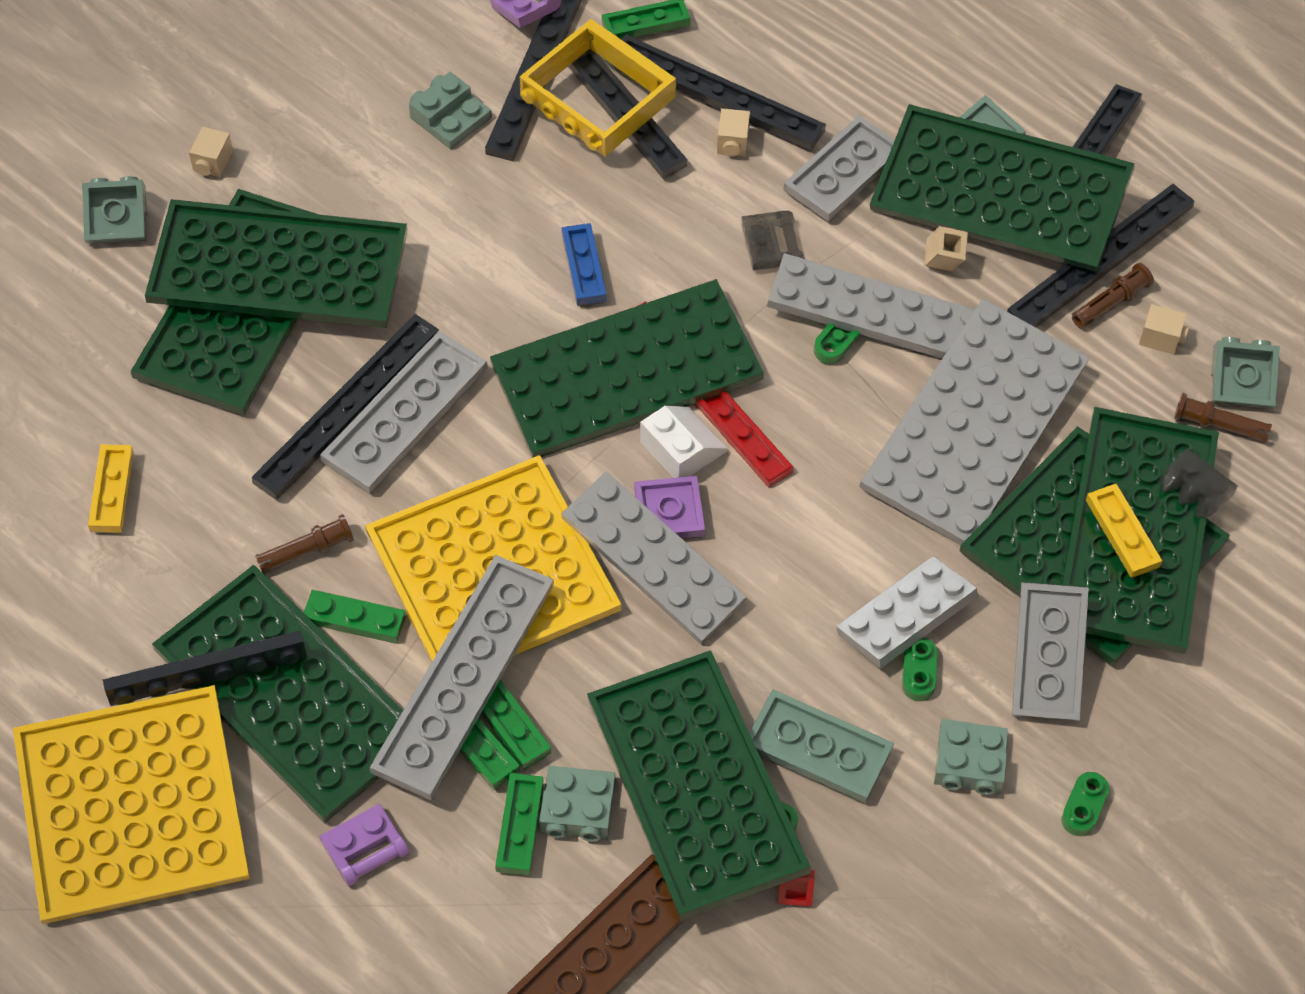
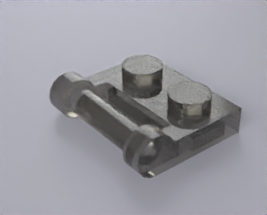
M784 210L741 216V226L753 271L780 267L784 253L805 259L803 252L799 250L793 227L795 223L793 212ZM774 226L782 228L787 252L780 251Z

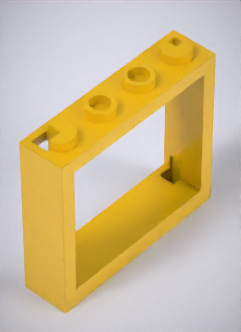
M590 19L520 76V96H522L526 103L533 104L540 109L548 119L555 120L562 125L569 134L575 135L585 142L591 150H596L606 157L675 98L676 78ZM588 49L593 50L651 92L605 132L543 88V86Z

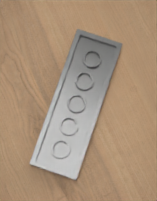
M438 331L320 454L321 462L370 494L488 368L487 361Z
M607 471L561 513V518L701 645L746 601V596Z

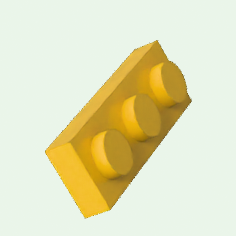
M100 444L88 521L90 532L122 533L134 454L132 445Z
M1113 484L1088 493L1086 502L1130 577L1133 578L1160 568L1162 559L1118 485Z

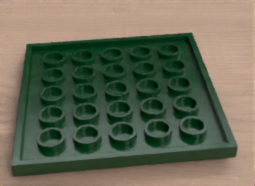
M1078 426L960 546L959 551L1018 596L1021 593L1022 582L1062 586L1089 435ZM1207 518L1199 572L1230 538V534ZM1085 634V646L1111 666H1114L1134 644Z

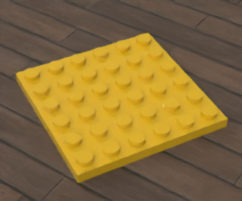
M540 455L365 525L366 533L431 663L495 555L554 579V587L515 655L621 611V603L588 542L561 518V513L568 506Z
M215 685L13 728L36 895L42 924L250 879Z

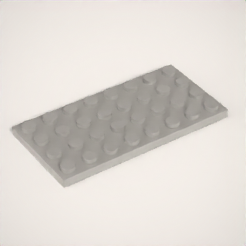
M982 298L861 480L859 487L961 545L993 513L1087 365L1090 357Z

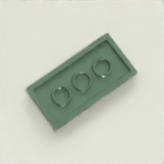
M772 689L749 732L761 757L865 804L894 746V743L774 689Z

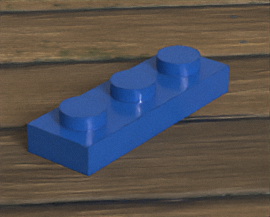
M591 223L561 227L577 306L606 302L607 294Z

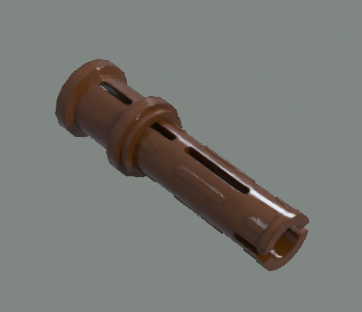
M1142 263L1135 264L1131 272L1125 276L1115 278L1109 289L1073 312L1071 318L1078 328L1084 329L1118 303L1135 298V293L1139 290L1149 288L1154 284L1151 271Z
M1183 392L1174 415L1175 420L1180 418L1199 423L1201 428H1208L1209 425L1262 441L1263 443L1267 442L1269 435L1257 432V429L1270 432L1272 427L1270 423L1267 424L1215 408V404L1212 401L1208 400L1205 403L1188 398L1187 394Z
M341 514L338 516V520L321 527L315 525L311 529L312 533L261 554H256L255 557L258 563L271 559V561L259 566L262 573L265 574L270 570L317 550L325 553L329 551V547L346 540L349 542L354 541L345 516Z

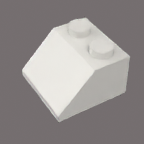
M664 406L640 422V443L673 478L692 476L728 452V448L689 407Z

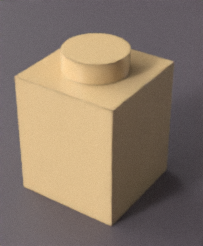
M721 109L717 154L746 157L750 111Z
M202 126L189 151L193 171L205 176L221 177L233 153L230 133Z
M939 226L927 237L924 266L947 271L955 270L966 259L968 232Z
M1151 304L1139 345L1174 355L1178 343L1184 345L1189 327L1183 326L1186 313Z

